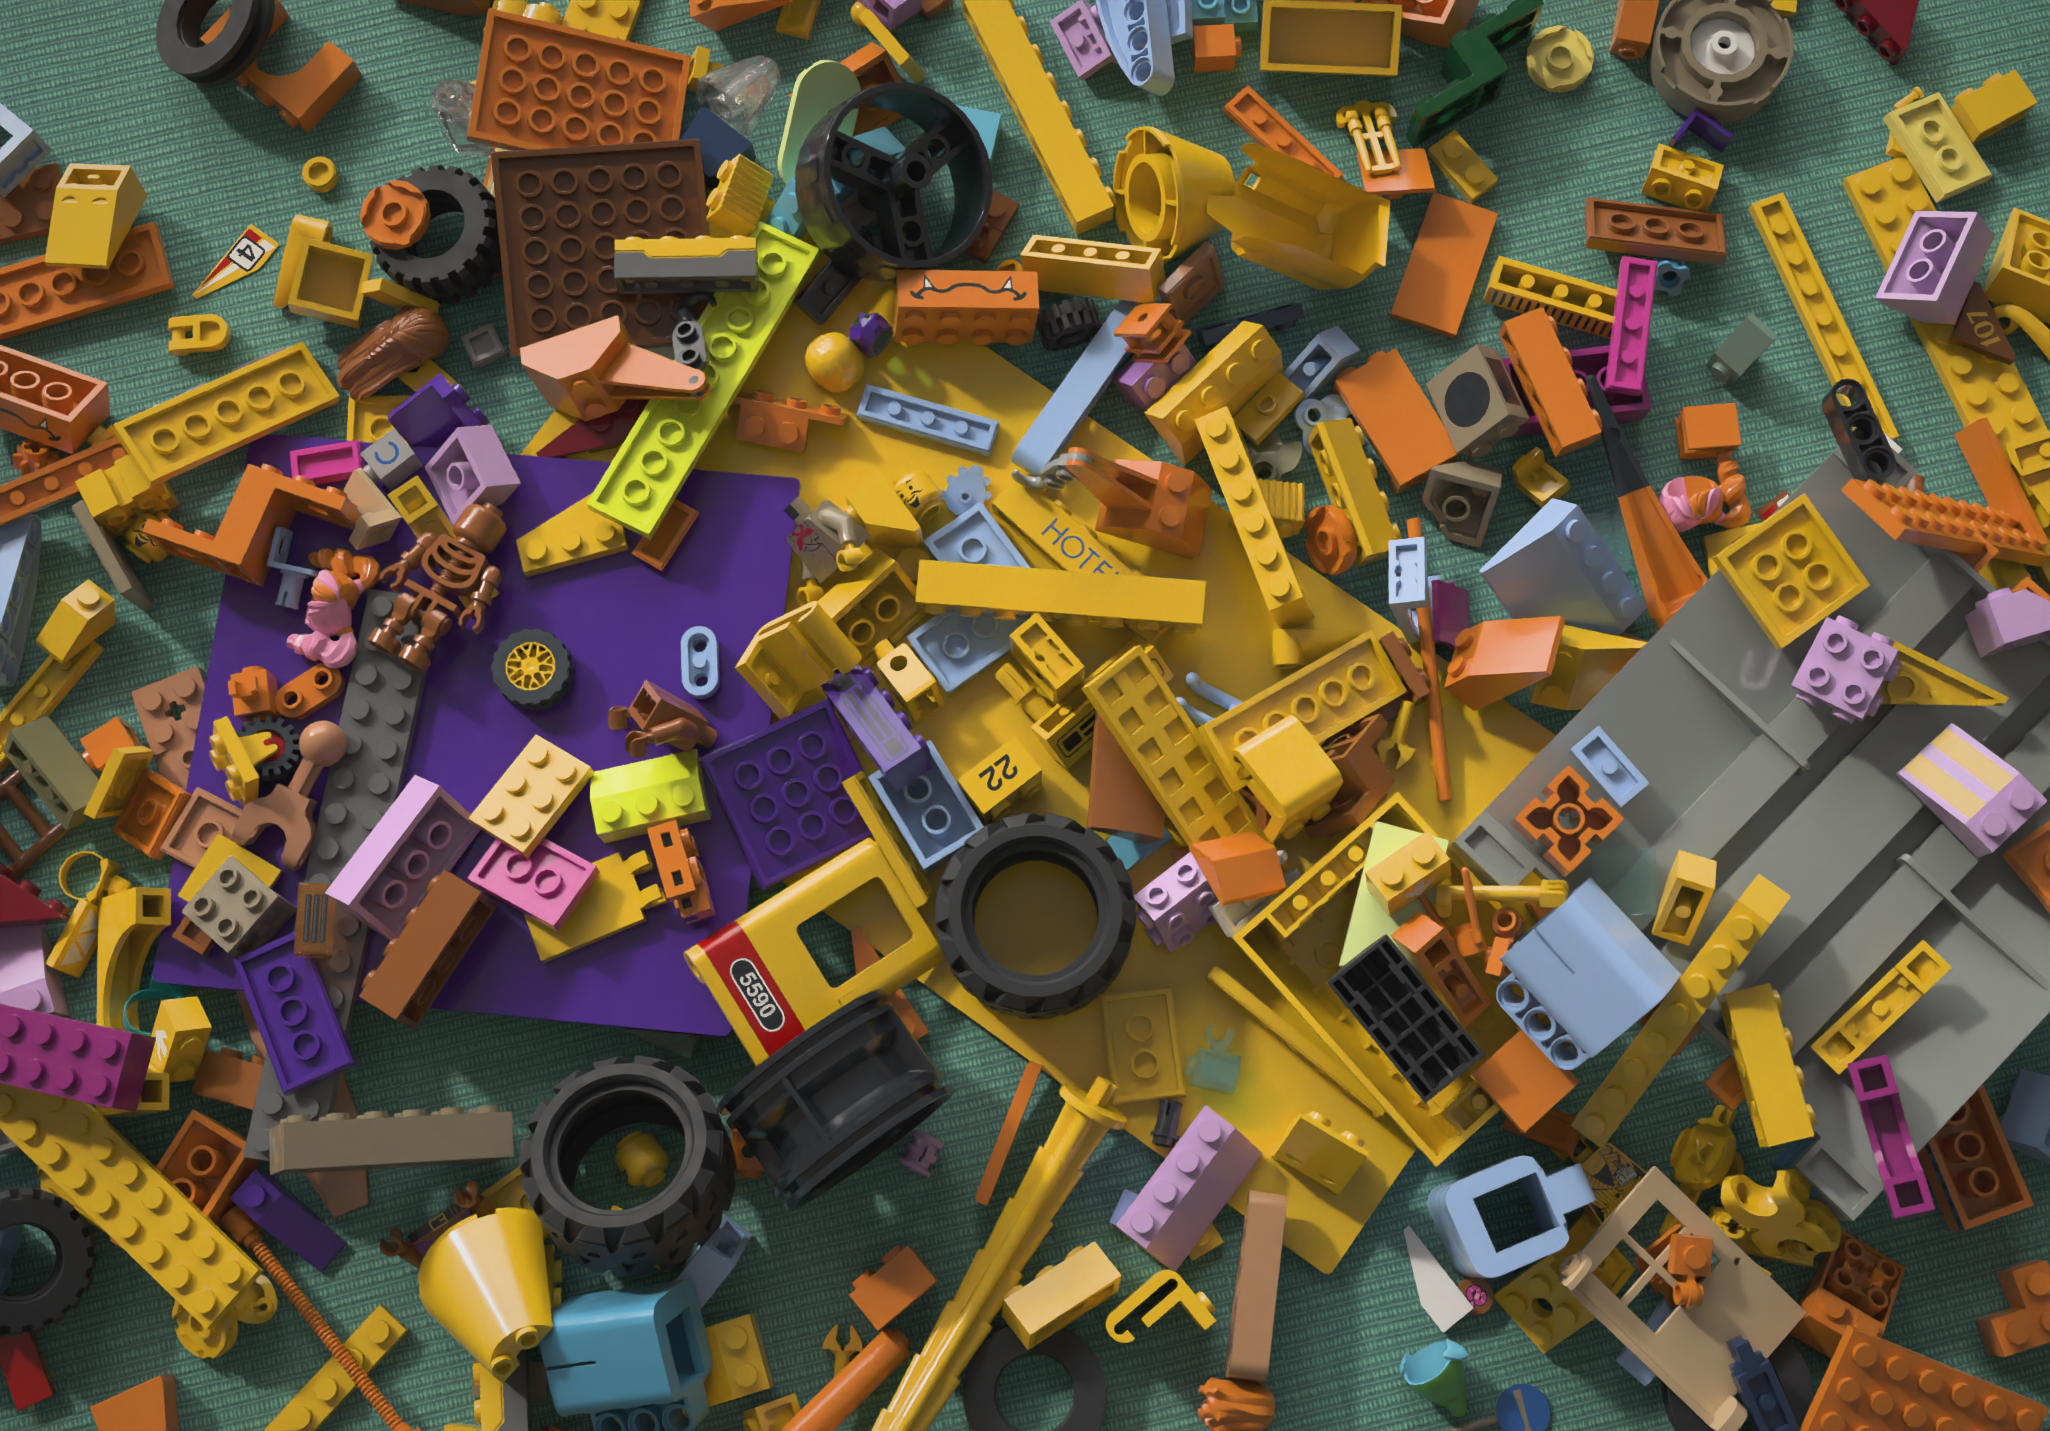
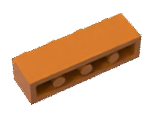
M1540 307L1504 321L1498 335L1555 457H1560L1595 443L1602 432V421L1598 412L1595 409L1591 410L1588 404L1586 386L1581 378H1576L1573 372L1571 354L1566 347L1561 346L1557 338L1558 328L1553 317L1547 316L1544 308Z

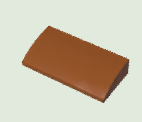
M1095 709L1087 828L1089 827L1098 832L1143 844L1162 840L1164 838L1165 811Z

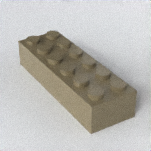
M489 1105L468 1110V1114H463V1107H449L431 1112V1115L426 1116V1109L403 1110V1113L394 1114V1117H388V1111L365 1112V1115H358L357 1119H350V1113L326 1114V1117H319V1121H311V1115L309 1114L287 1116V1119H280L279 1125L269 1129L270 1175L500 1161L514 1157L512 1111L500 1112V1105Z

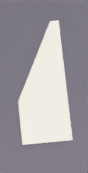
M1408 1226L1404 1229V1235L1420 1303L1444 1333L1474 1307L1411 1227Z

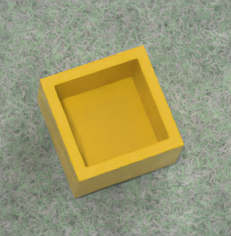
M304 237L288 301L290 312L360 329L367 296L360 294L363 282L372 278L375 266L374 254Z

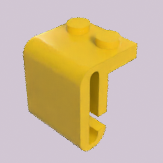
M812 601L765 624L756 633L735 669L781 720L792 714L804 692L831 681L835 675L833 670L836 668L842 675L848 673L859 663L862 654L818 602Z
M1293 715L1285 717L1230 753V760L1235 771L1239 772L1246 768L1252 775L1253 779L1249 781L1247 786L1272 816L1264 830V834L1271 843H1274L1283 836L1288 840L1303 829V823L1312 818L1316 822L1327 815L1332 809L1330 803L1343 783L1338 768L1302 723Z
M1160 1270L1107 1314L1105 1329L1114 1340L1120 1343L1133 1341L1135 1338L1126 1328L1120 1333H1115V1325L1169 1279L1174 1281V1287L1139 1316V1319L1146 1327L1149 1328L1179 1302L1200 1329L1206 1330L1217 1321L1211 1314L1216 1308L1202 1291L1194 1294L1178 1273L1172 1270Z

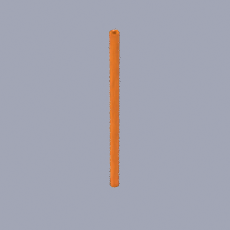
M1421 518L1406 520L1408 538L1423 537ZM1428 588V607L1416 608L1423 670L1431 683L1429 687L1431 692L1426 700L1438 802L1452 800Z

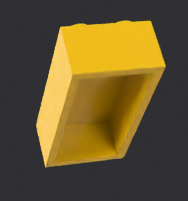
M1264 0L1259 72L1395 77L1398 75L1402 5Z

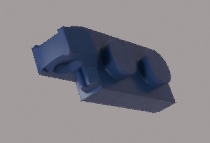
M1740 1335L1727 1341L1729 1351L1735 1361L1729 1365L1732 1372L1731 1376L1755 1431H1795L1799 1429L1771 1362L1764 1358L1761 1351L1757 1350L1754 1352L1749 1340L1743 1339Z

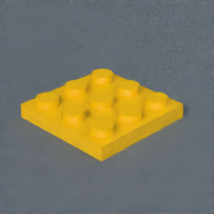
M1805 493L1712 558L1776 650L1784 648L1870 586V583Z

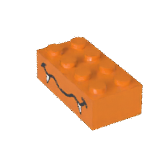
M897 270L893 302L894 342H904L911 345L921 342H939L943 345H951L956 342H971L976 345L1008 343L1014 346L1032 343L1039 312L1037 272Z
M0 345V428L74 454L110 416L108 383Z

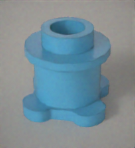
M1654 257L1652 261H1658L1654 291L1663 290L1671 296L1679 295L1682 292L1684 281L1689 279L1691 275L1685 260Z

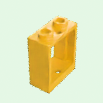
M1035 613L1009 635L1012 657L1054 705L1058 704L1084 681L1085 666L1038 613ZM1038 672L1042 675V679L1036 676Z

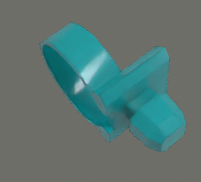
M151 975L149 989L134 993L126 1001L122 1016L124 1028L129 1032L151 1036L152 1033L141 1032L132 1027L126 1017L128 1007L133 1002L143 998H160L162 1000L186 998L192 986L158 983Z

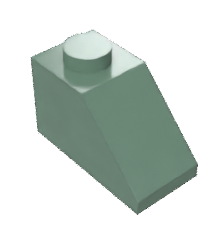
M1751 312L1714 352L1706 365L1718 381L1726 382L1732 387L1761 358L1778 335Z

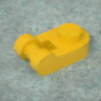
M204 314L168 319V331L172 333V340L168 342V352L173 356H187L190 353L221 350L227 346L231 338L230 327L218 315ZM193 330V338L186 339V333Z

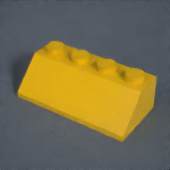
M1242 321L1144 414L1181 464L1186 465L1205 447L1194 420L1228 406L1234 418L1278 371L1283 374L1282 352L1263 325Z
M1351 418L1317 423L1307 441L1331 504L1343 510L1350 519L1355 531L1357 544L1356 558L1354 560L1355 568L1389 557V541L1402 539L1397 524H1391L1387 514V511L1390 510L1389 502L1385 492L1378 490L1374 480L1377 478V470L1371 458L1366 459L1362 448L1365 445V439L1360 427H1354Z

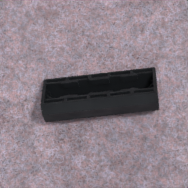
M1387 934L1366 947L1327 981L1333 991L1425 1103L1485 1056L1483 1051Z

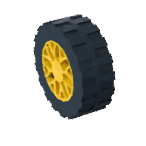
M527 628L522 629L521 632L516 634L515 632L512 633L507 640L499 644V649L493 655L494 661L491 664V672L494 675L492 677L494 684L509 703L525 711L529 709L532 712H538L540 709L547 710L552 708V705L559 704L564 700L563 697L569 694L572 689L570 686L575 680V664L566 646L549 631L543 632L542 629L534 628V630H528Z

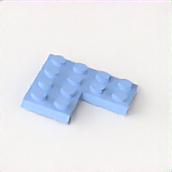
M981 501L923 541L925 547L936 561L1030 568ZM946 610L945 615L935 616L906 636V638L944 692L949 696L1011 652L1009 635L1031 618V616L1017 615L1016 620H1000L995 618V613L981 612V617L971 618L960 616V611ZM1052 618V623L1059 618Z

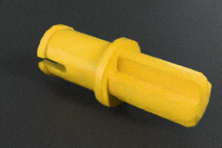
M1011 663L1003 665L995 674L996 679L1016 699L1014 704L1016 706L1020 704L1036 722L1052 709L1036 691L1037 686L1035 684L1031 686Z

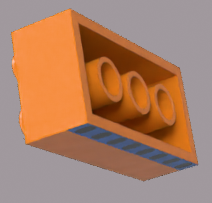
M1982 1084L1918 1152L1949 1231L1967 1230L2034 1205L1986 1089Z

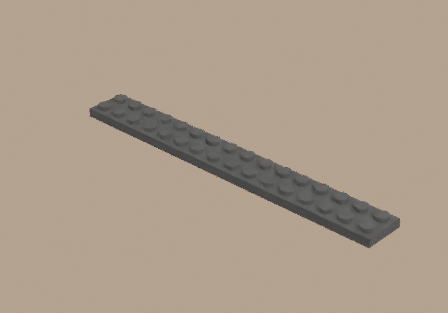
M369 589L357 642V652L353 660L339 727L343 730L347 739V749L342 759L329 768L293 932L299 929L304 930L306 895L311 894L309 943L347 1041L372 928L348 913L328 896L325 942L320 943L322 896L327 895L325 894L327 889L401 794L427 671L424 675L420 672L418 673L403 664L397 657L405 644L413 647L415 644L413 642L416 634L421 635L423 628L421 626V617L416 621L410 620L407 625L403 626L405 629L403 634L396 636V639L401 644V649L395 658L380 652L367 641L375 628L381 630L385 628L383 622L386 618L391 619L394 602L401 594ZM427 652L425 654L426 656H428L429 659L431 656V652ZM318 894L320 895L317 942L313 943L311 942L314 895ZM266 1051L243 1157L270 1161L269 1129L279 1125L280 1119H287V1116L309 1114L311 1115V1121H319V1117H326V1114H331L341 1072L286 1096L283 1095Z

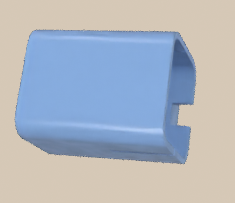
M1589 877L1568 895L1567 900L1559 908H1553L1516 941L1511 950L1509 949L1499 959L1507 966L1511 973L1497 987L1496 998L1504 1011L1555 1066L1563 1070H1573L1589 1057L1593 1058L1657 1005L1667 995L1681 976V973L1595 881ZM1511 984L1520 986L1525 996L1521 997L1515 994ZM1537 1013H1543L1548 1016L1551 1025L1543 1024L1539 1020ZM1564 1042L1572 1043L1577 1048L1578 1054L1570 1053L1565 1048Z
M1523 1155L1491 1163L1437 1186L1430 1192L1427 1205L1455 1270L1464 1277L1494 1278L1564 1248L1569 1241V1236L1563 1214L1597 1199L1580 1163L1565 1166L1545 1174L1533 1157ZM1517 1180L1521 1191L1526 1192L1534 1210L1531 1213L1540 1235L1496 1253L1473 1198Z

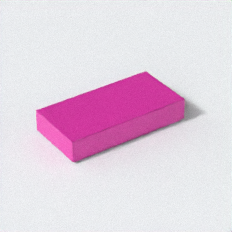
M359 440L290 451L292 479H294L295 475H299L313 481L315 485L349 479L355 469H363L365 467L364 458L360 454L363 452L362 443Z

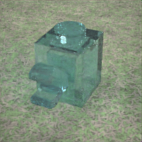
M1209 1024L1205 1030L1204 1037L1211 1050L1198 1047L1195 1056L1188 1054L1184 1076L1191 1077L1189 1084L1191 1087L1233 1095L1236 1089L1242 1056L1227 1053L1228 1046L1233 1039L1232 1029H1227L1224 1040L1216 1041L1212 1036L1213 1025Z

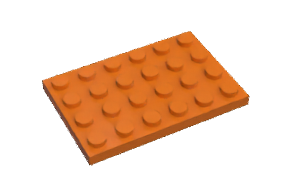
M489 8L466 141L517 151L679 140L691 56Z

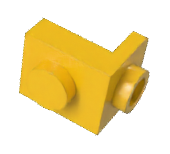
M1535 447L1528 454L1522 455L1512 466L1516 488L1541 508L1552 498L1559 499L1571 489L1569 480L1545 462L1543 451L1538 447Z

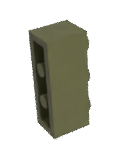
M47 715L11 730L3 752L65 830H69L92 819L83 813L100 778L89 768L83 755L77 752L68 742L64 731L59 726H56Z

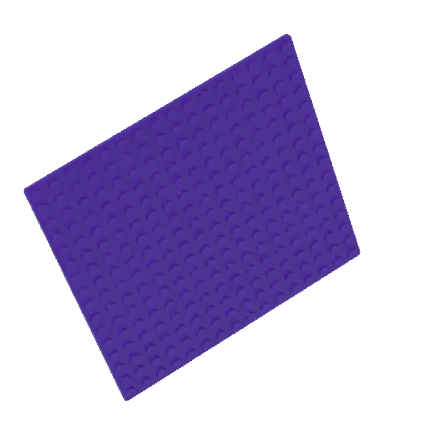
M268 434L249 443L244 472L248 464L259 468L263 464H267L282 471L283 476L292 479L290 451L348 442V440ZM361 442L363 451L373 443ZM409 446L423 466L392 490H389L382 481L376 486L397 510L388 494L418 475L451 522L425 469L427 463L440 448ZM506 454L521 484L504 503L496 506L503 512L501 519L505 522L507 531L491 554H483L490 566H495L501 573V581L496 588L499 595L493 598L489 608H485L484 626L477 635L472 628L477 621L475 617L474 619H469L465 625L466 629L462 630L459 626V619L442 611L448 618L452 619V625L447 634L442 635L436 642H433L435 647L430 656L431 665L427 670L402 791L414 775L441 786L472 814L535 735L542 737L589 765L594 772L685 752L667 742L656 746L653 743H648L647 755L645 757L632 758L630 752L625 751L626 736L631 731H645L640 728L633 717H628V728L622 730L609 729V709L614 706L629 708L645 680L652 682L696 707L708 721L707 726L717 730L716 740L709 749H705L697 744L693 747L692 750H698L699 758L771 725L772 709L735 667L756 633L768 622L785 615L793 549L787 542V537L796 529V523L783 510L798 496L800 497L801 484L799 480L791 477L693 469L675 499L695 509L700 514L663 571L632 555V552L643 536L624 527L629 550L526 577L523 572L516 540L592 494L611 462ZM349 479L317 484L315 487L326 490L328 486L344 492ZM296 511L288 529L293 531L286 564L319 572L323 569L314 567L309 562L308 555L314 551L318 553L322 548H328L333 551L341 548L349 550L353 555L373 556L381 565L382 573L388 566H393L395 563L402 560L400 555L404 551L409 552L417 544L415 541L418 538L402 517L389 541L356 550L349 541L353 530ZM420 561L421 566L416 571L412 569L407 579L430 590L434 583L425 572ZM434 564L433 572L436 575L440 576L441 571L439 570L437 565ZM272 567L263 587L225 574L186 788L188 793L193 794L195 789L199 787L242 810L243 808L239 800L232 801L227 792L225 781H228L223 769L217 771L209 755V751L213 750L209 737L213 735V721L227 716L235 732L237 730L242 731V724H244L234 716L233 697L229 695L228 681L231 680L230 674L242 673L243 668L250 666L264 667V669L266 668L277 677L279 691L281 687L315 665L323 663L319 659L313 661L306 658L305 655L296 654L294 649L287 647V639L290 635L312 634L315 632L305 624L308 602H311L313 597L311 588L315 578L309 577V579L304 580L298 610L279 606L275 602L277 601L283 574L280 573V570ZM398 576L390 577L386 584L379 580L370 589L393 592L390 584L396 582ZM404 585V587H403L401 590H399L398 592H395V593H405V592H406V593H408V594H410V595H413V594H411V593L407 590V588L405 587V585ZM369 589L360 595L356 605L351 609V627L354 630L353 634L357 642ZM446 592L447 594L444 595V599L457 605L460 611L463 612L466 608L458 596ZM695 626H703L710 629L714 633L719 646V688L711 697L705 699H697L689 695L682 683L681 639L688 629ZM527 628L528 630L538 628L542 629L543 632L549 631L566 646L575 664V680L570 686L572 689L569 694H566L563 697L564 700L559 704L556 703L547 710L540 709L538 712H532L529 709L525 711L509 703L494 684L492 679L494 675L491 672V664L494 661L493 655L499 649V644L507 640L512 633L515 632L516 634L521 632L522 629ZM330 636L333 641H337L340 638L339 636ZM704 642L698 643L695 646V651H704L707 644ZM353 660L347 666L338 668L345 678V688L339 697L299 721L289 720L281 714V719L285 720L284 726L287 727L291 724L294 727V734L298 733L299 738L308 725L317 721H329L339 726ZM324 675L319 679V685L327 683L328 675ZM698 678L696 685L699 687L705 686L708 678ZM292 695L288 699V705L295 704L298 696ZM300 752V762H299V765H300V763H301V761H302V759H303V756H302L301 752ZM330 766L323 767L308 796L317 801L313 811V819L316 825ZM703 769L702 774L711 819L683 825L681 828H688L690 835L694 836L699 851L697 859L703 866L716 915L687 924L682 918L681 913L675 909L674 901L669 902L667 900L666 903L643 911L646 922L543 963L538 955L524 913L475 887L467 879L496 840L480 830L450 870V873L481 891L498 906L429 1009L719 1037L729 1036L732 1032V1026L706 984L700 983L694 976L683 953L747 913L752 870ZM295 773L292 777L287 775L286 781L281 783V785L288 787ZM590 779L544 838L590 863L617 852L622 854L625 861L630 856L645 850L646 854L650 855L655 869L634 876L641 892L649 886L658 884L659 888H662L664 891L649 834L604 843L597 835L590 801ZM275 780L274 786L268 787L267 781H262L258 790V798L270 795L277 783L280 784L279 780ZM278 825L266 827L256 842L247 845L245 849L283 871L272 890L298 909L310 856L300 869L292 871L286 868L281 860L286 843L284 830ZM174 858L168 889H171V925L160 932L152 974L153 979L162 984L244 991L232 960L235 957L227 953L217 943L206 957L172 937L186 916L182 913V910L188 904L186 900L177 895L195 869ZM298 910L270 942L293 933ZM373 929L370 934L356 1002L368 1003L359 997L363 991L361 988L362 983L372 970L378 969L384 960L383 952L390 942Z

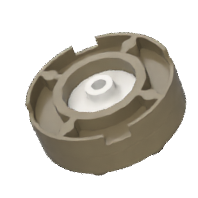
M1672 0L1664 10L1648 48L1649 74L1656 90L1664 101L1686 117H1689L1695 109H1698L1704 115L1718 120L1720 124L1745 119L1762 109L1773 97L1785 77L1792 61L1794 48L1790 24L1787 18L1782 20L1778 12L1771 6L1773 0Z

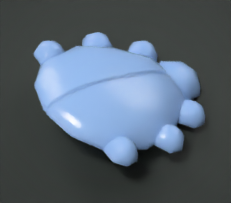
M972 465L968 471L967 468L961 466L958 469L959 475L957 477L953 475L947 477L949 485L946 491H942V499L945 500L948 509L957 516L962 515L980 501L984 505V501L991 498L990 492L985 490V487L990 485V479L988 477L982 478L983 469L979 465Z

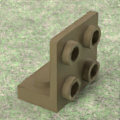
M229 856L183 908L182 913L227 953L237 958L268 944L298 909L269 888L236 858Z

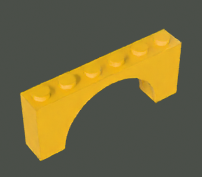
M1228 406L1195 419L1194 421L1270 613L1280 629L1292 628L1314 619L1315 616L1303 586L1294 570L1252 466L1253 460L1243 435Z
M134 887L98 899L97 1025L126 1031L122 1021L125 1003L131 995L139 991L142 970L152 943L163 929L171 925V889ZM137 1000L126 1010V1017L132 1027L140 1031ZM151 1062L149 1063L137 1111L113 1109L95 1105V1109L104 1118L136 1117L169 1110L170 1073L160 1072Z

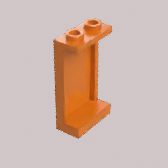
M1394 348L1387 353L1383 350L1376 352L1366 360L1367 364L1358 369L1349 367L1342 371L1336 377L1337 380L1332 392L1342 397L1391 476L1389 485L1395 495H1398L1429 478L1432 466L1455 463L1459 454L1456 453L1445 426L1398 351Z

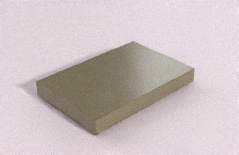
M84 500L72 505V511L119 594L141 610L147 611L156 605L118 537L109 531L105 524L102 525L92 517Z

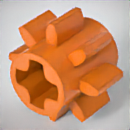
M31 439L25 440L21 445L18 444L17 453L12 454L14 469H20L21 477L59 461L58 451H52L51 446Z

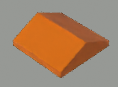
M1254 831L1194 843L1189 847L1190 852L1221 906L1283 893L1287 888L1276 848Z

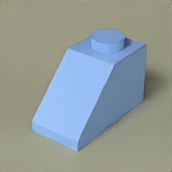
M1338 325L1318 333L1286 369L1283 375L1304 391L1305 397L1300 401L1302 402L1311 398L1340 374L1359 353L1360 349Z

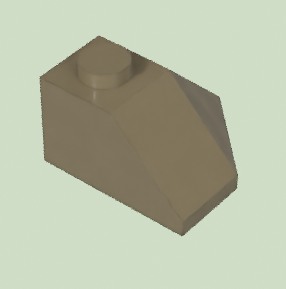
M1470 460L1432 466L1422 501L1427 509L1434 514L1440 524L1439 528L1446 539L1481 548L1501 488L1503 469Z

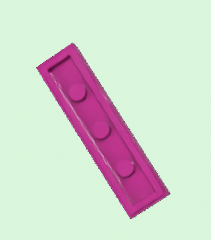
M1623 256L1620 261L1605 392L1637 397L1642 393L1658 261Z

